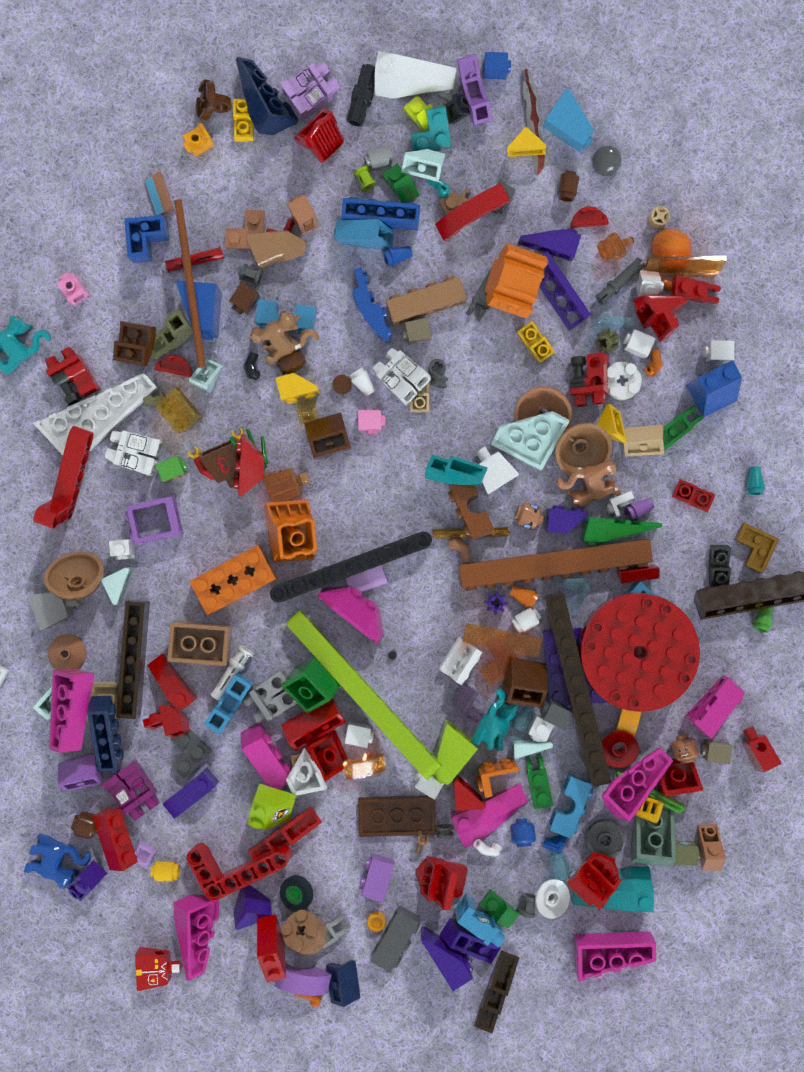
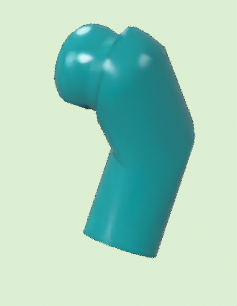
M440 179L439 182L428 180L427 183L436 189L439 197L445 198L449 195L448 184Z

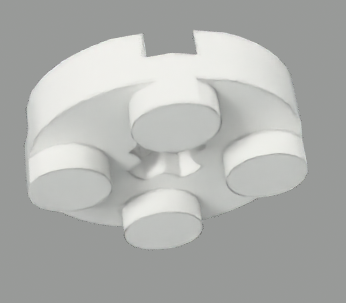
M617 362L607 369L608 395L613 397V399L627 400L639 392L642 379L639 370L634 364ZM620 376L627 380L624 386H621V383H617Z

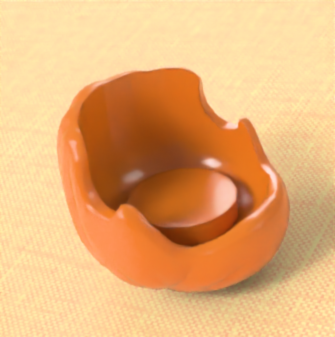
M667 228L656 233L651 242V253L658 258L661 264L671 268H679L689 262L692 254V243L684 232Z

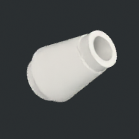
M361 367L349 375L352 379L351 382L365 397L375 391L367 370L364 371Z

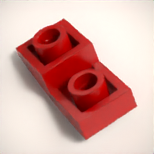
M679 479L672 497L708 513L716 494Z

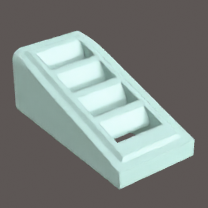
M533 739L513 740L512 755L514 759H518L552 748L553 743L549 739L547 742L543 740L538 742Z

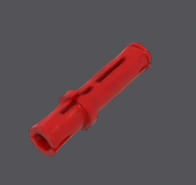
M221 247L191 254V266L224 259ZM182 255L179 258L165 260L168 273L184 269Z

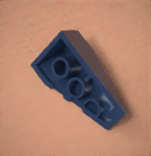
M237 57L236 63L249 116L256 131L260 134L275 135L297 124L299 120L287 101L283 103L278 98L279 91L265 82L267 77L255 62L250 59Z

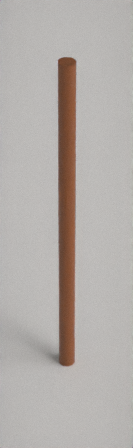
M177 199L174 200L197 364L198 368L206 367L183 204L182 200Z

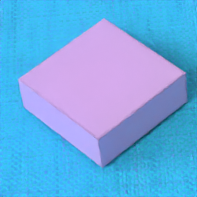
M140 841L135 849L137 863L148 868L157 850Z

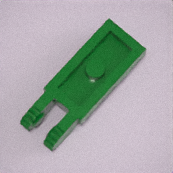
M694 405L684 413H680L663 427L664 451L694 428L693 426L704 418L702 415H698L693 421H688L686 417L697 409Z
M541 753L536 754L539 765L537 769H532L531 758L525 756L528 770L526 772L535 810L554 806Z

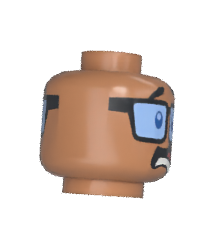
M527 502L523 503L522 506L518 505L514 516L518 526L529 530H534L537 525L541 526L544 515H541V508Z

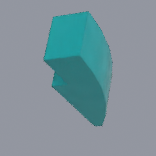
M432 455L425 470V478L448 484L477 485L482 483L488 467L451 456L448 460Z

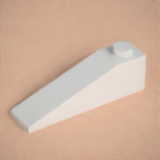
M378 51L375 67V95L397 99L405 96L450 90L454 87L457 68Z

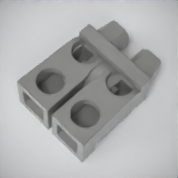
M283 668L252 689L243 700L248 709L255 704L259 707L260 710L253 714L258 724L265 720L270 721L297 704L285 690L276 695L283 690L281 685L288 677Z

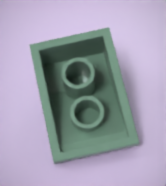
M644 804L642 811L646 812L647 804ZM663 806L657 824L634 815L631 863L670 867L676 862L674 811ZM652 807L650 813L654 814L655 807Z

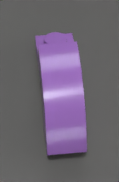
M472 54L458 58L459 82L462 94L465 95L469 102L471 121L474 125L493 120L490 101L485 94L481 80L477 55Z
M286 964V978L272 982L275 983L274 987L289 993L317 996L328 992L331 974L318 967L303 969Z

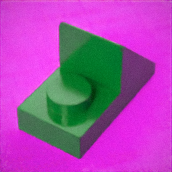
M396 163L382 173V177L401 203L412 202L420 195L411 176L402 173L401 167Z
M491 889L479 902V906L494 918L496 924L509 928L520 915L514 907Z

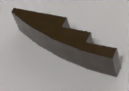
M502 950L500 951L480 1003L474 1027L493 1034L498 1014H501L505 997L509 994L520 957Z

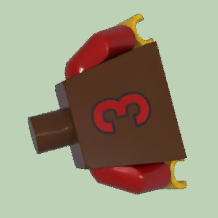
M232 430V435L236 442L240 441L241 434L236 436L234 430ZM230 440L204 452L195 447L197 451L195 455L188 451V455L194 458V463L200 474L210 480L215 479L217 483L226 480L229 487L234 488V477L238 475V471H235V460L239 459V453L236 452V448Z

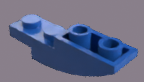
M361 267L356 268L354 273L358 288L353 289L352 294L357 308L370 329L386 344L390 343L389 337H392L390 325L386 326L384 321L387 318L385 307H381L379 302L372 304L375 301L372 290L368 291L366 284H369L367 272L363 273Z

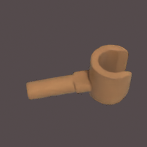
M418 831V845L415 851L417 854L420 853L422 845L428 843V832L426 837L423 838L421 837V831Z

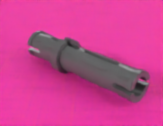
M637 257L613 281L610 280L607 286L595 295L596 300L600 298L598 302L604 305L614 294H618L620 289L646 267L644 262L640 264L643 260Z

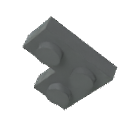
M192 731L170 739L184 752L171 766L184 779L212 752V749Z

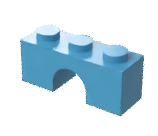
M258 299L255 323L257 326H260V329L264 328L270 321L277 320L280 317L278 314V302ZM296 304L294 316L300 315V318L296 324L298 329L293 331H298V334H301L304 330L315 329L316 307Z
M238 672L206 719L204 725L220 735L255 682Z
M568 773L561 791L564 795L572 798V805L565 811L554 808L547 826L550 831L572 839L573 834H576L579 829V818L586 811L585 803L587 798L590 799L592 796L593 788L588 780Z

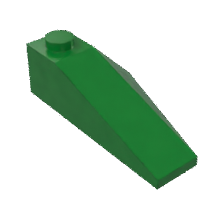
M587 517L582 521L581 541H586V545L597 546L598 542H606L661 528L662 523L632 522L631 520L615 521V519Z

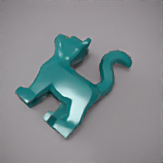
M11 316L7 328L0 332V352L4 351L8 355L6 359H0L1 371L5 375H9L16 370L21 362L27 361L31 355L39 350V339L41 337L47 341L51 340L50 334L46 330L36 331L32 337V346L27 347L20 341L18 336L32 329L33 326L26 324L16 316Z
M497 689L496 694L498 697L490 705L487 714L481 718L471 742L480 745V742L484 741L488 749L493 750L497 748L496 750L503 751L504 746L502 743L509 731L510 721L516 716L518 706L504 702L505 692L502 689Z

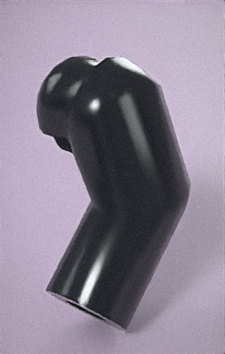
M251 351L245 361L244 370L249 379L258 380L260 372L256 370L254 365L259 355Z

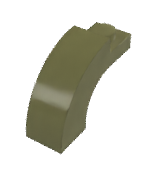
M177 309L163 319L166 326L155 335L151 353L153 359L157 360L171 349H177L192 334L193 329L181 309Z

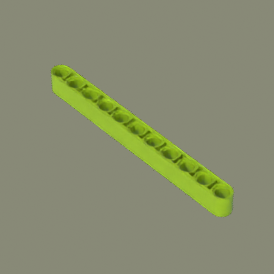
M299 610L286 622V625L426 780H429L442 767L441 763L315 624Z

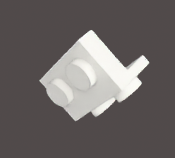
M459 637L442 662L439 670L462 685L469 677L473 666L479 661L482 652Z

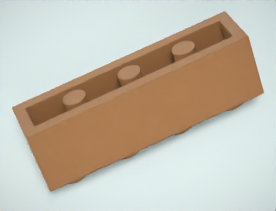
M451 276L439 284H436V282L429 283L425 286L426 288L421 290L414 288L407 291L408 294L390 296L389 300L386 301V305L393 326L466 303L467 298L460 277L455 278Z

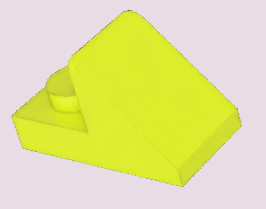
M417 95L403 107V111L421 131L428 129L426 109L433 108L431 104L427 106Z

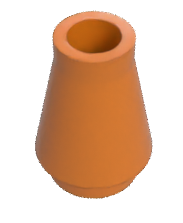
M515 585L509 594L526 608L530 607L532 609L539 597L535 593L536 591Z

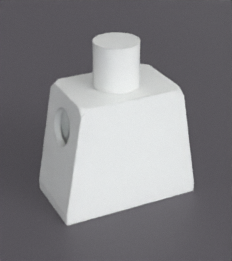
M486 447L476 452L481 461L479 465L488 467L481 483L486 495L519 475L499 451L492 456Z

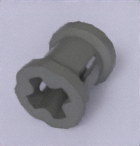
M244 263L240 271L239 280L243 281L245 279L254 282L258 286L263 275V269L257 270L248 267V264Z
M522 893L523 901L521 908L518 910L521 916L527 918L535 917L536 895Z

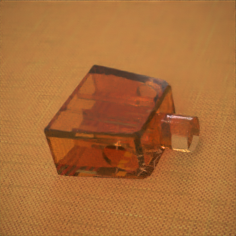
M293 468L263 474V480L271 502L292 501L303 494L300 486L310 483L307 472L296 475Z

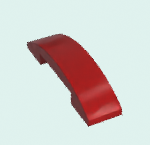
M502 183L464 202L441 218L435 225L443 241H446L461 232L462 228L488 212L497 210L511 200Z

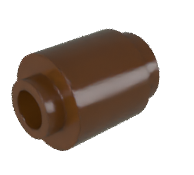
M565 171V173L561 174L557 192L559 200L565 202L574 201L580 179L576 172Z
M298 349L279 359L280 364L277 366L283 375L286 373L291 374L303 368L307 361Z

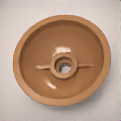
M580 423L569 427L560 436L555 447L556 462L559 468L569 476L576 471L583 470L587 466H596L608 462L612 453V442L608 433L602 427L593 423ZM581 442V445L576 447V444Z
M74 552L66 554L52 562L45 571V586L48 591L63 600L75 601L86 598L93 594L100 586L104 573L103 564L97 556L91 553Z

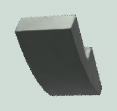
M710 545V586L729 585L731 574L729 566L731 547L729 545Z

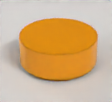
M379 911L370 913L367 918V926L372 932H380L386 926V918Z

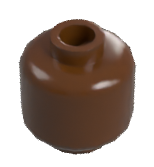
M82 811L79 815H75L71 830H73L76 837L92 839L97 834L92 818L95 814Z

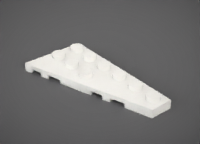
M143 373L114 388H109L103 393L69 406L63 411L49 415V417L43 420H38L33 424L62 455L72 426L94 433L91 451L144 402V397L152 395L158 387Z

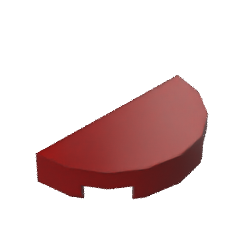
M587 206L581 208L574 215L570 229L608 225L609 221L606 214L604 215L597 207Z
M167 355L158 361L154 368L156 371L188 378L193 374L190 364L178 355Z

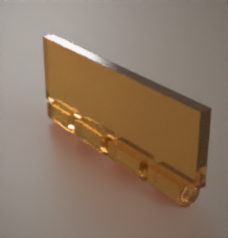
M726 256L648 257L644 271L659 272L660 277L661 273H663L664 278L680 276V273L687 278L699 277V273H701V277H716V273L721 272L727 258Z

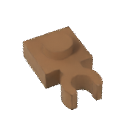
M465 189L460 196H458L457 192H453L447 197L439 199L444 214L447 215L468 201L465 196L471 190Z

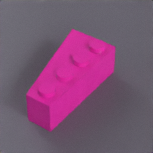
M78 669L53 670L50 750L58 753L81 750L95 673Z

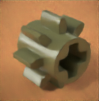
M607 328L597 334L598 338L595 343L599 351L606 350L608 354L619 348L617 344L621 339L616 330L610 332V329Z

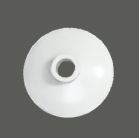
M557 879L545 881L537 890L535 897L538 912L549 919L561 916L567 910L570 902L568 887Z

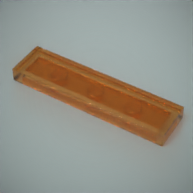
M466 623L462 642L538 658L542 638Z

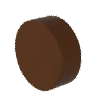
M338 375L334 378L332 386L336 393L344 395L351 390L352 383L348 376Z

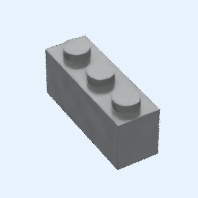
M398 905L371 953L370 962L390 973L394 967L397 968L401 961V953L403 950L406 951L411 943L410 937L412 934H416L420 927L419 916Z

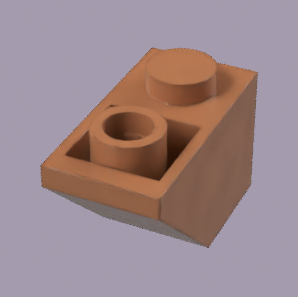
M717 824L698 825V848L701 851L702 871H721L726 858Z

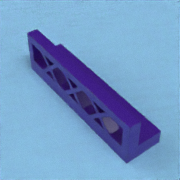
M547 251L542 254L547 257L548 264L545 267V276L542 278L543 284L541 282L539 288L570 331L588 319L591 314ZM546 280L553 281L556 284L555 292L547 291L545 288ZM557 296L564 297L567 300L566 308L558 307L556 304ZM567 312L575 313L579 320L570 324L566 319Z

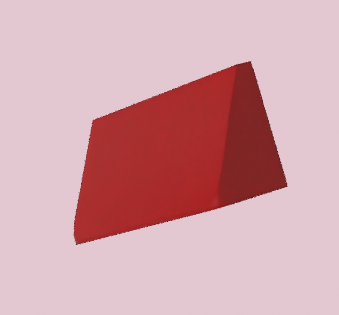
M653 564L646 567L617 570V574L621 584L659 579L660 568Z

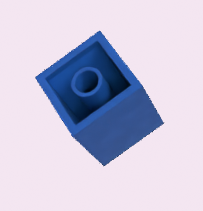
M177 280L176 285L192 327L186 281ZM194 282L202 339L211 341L219 336L222 292L217 284Z
M732 360L685 385L700 414L706 417L737 401L742 376Z

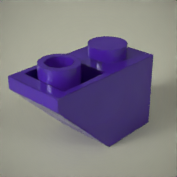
M553 505L552 509H547L545 532L568 533L588 517V512H583V508L572 507L570 511L564 510V506Z
M93 860L67 887L70 895L81 901L103 879L107 872Z

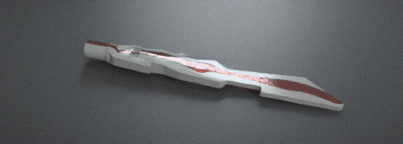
M529 69L522 70L523 101H526L527 128L544 142L539 129L543 119L539 114L541 106L538 104L539 96L535 92L536 85L531 81ZM547 149L545 155H532L536 175L540 174L550 160Z

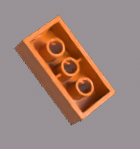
M256 545L189 582L208 616L278 579L261 545ZM248 567L255 568L253 576L247 573ZM231 576L238 577L237 584L230 582ZM214 585H216V586H219V585H220V587H221V590H219L220 593L214 592V590H213V588H215Z

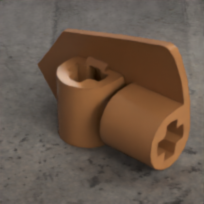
M290 231L246 233L247 241L260 269L279 261L282 263L303 255L307 241Z

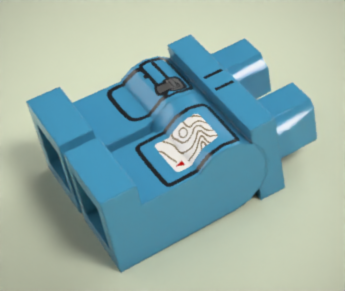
M465 894L455 908L457 923L482 939L483 943L487 946L493 943L499 947L505 940L502 928L495 923L491 915L488 916L485 911L475 908L472 898Z

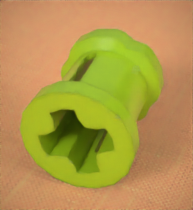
M362 166L354 172V177L358 179L362 192H367L377 185L369 173L368 166Z

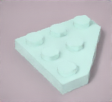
M551 411L505 424L499 427L491 445L542 471L560 436L567 427L569 419Z

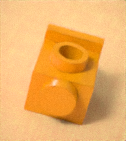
M202 123L183 135L185 141L182 144L188 153H193L194 157L214 146L211 137Z

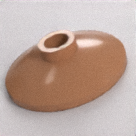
M71 634L56 637L48 649L49 661L57 670L79 669L85 662L87 654L83 641ZM64 650L68 652L67 657H64L62 654Z

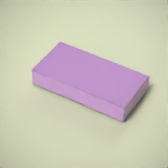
M382 565L346 578L348 586L356 588L360 592L388 583Z

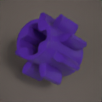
M495 591L493 596L488 593L489 599L484 601V603L489 605L486 610L490 611L493 609L494 615L497 614V610L505 612L503 606L508 605V603L504 602L503 599L506 595L498 596V591ZM496 597L497 600L501 601L497 608L491 604V601H495Z

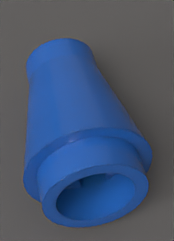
M410 246L387 248V250L383 251L385 264L392 267L413 256Z

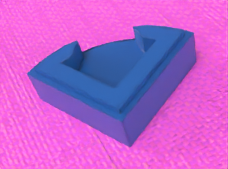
M558 834V836L546 838L542 845L543 848L560 854L569 839Z

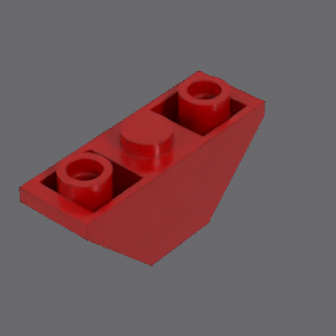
M241 434L240 441L236 443V452L239 453V459L235 460V471H238V478L234 477V489H237L238 496H243L263 479L264 474L263 453L245 434Z

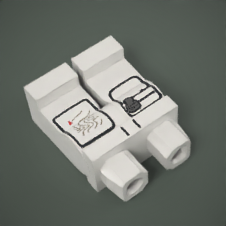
M391 348L386 354L390 361L386 365L378 362L373 369L377 373L376 376L407 405L418 393L404 379L408 380L418 391H421L431 380V377L401 350L398 352Z
M124 430L122 432L112 431L110 441L119 443L117 451L108 448L105 458L112 461L113 464L154 476L155 464H157L158 460L139 455V452L159 458L164 441Z

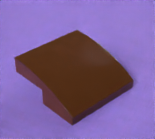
M120 321L119 341H114L113 360L147 366L154 346L156 327Z

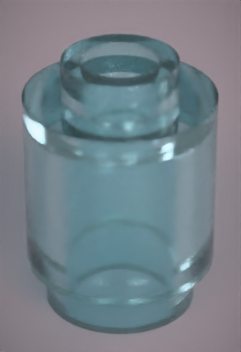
M563 850L560 854L551 852L548 861L555 879L560 881L569 879L573 871L567 854Z

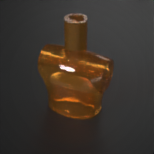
M614 232L603 241L598 242V252L604 261L621 259L627 254L625 247L634 244V238L631 236L621 240L618 234Z

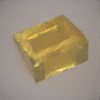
M315 399L297 402L300 425L318 419Z

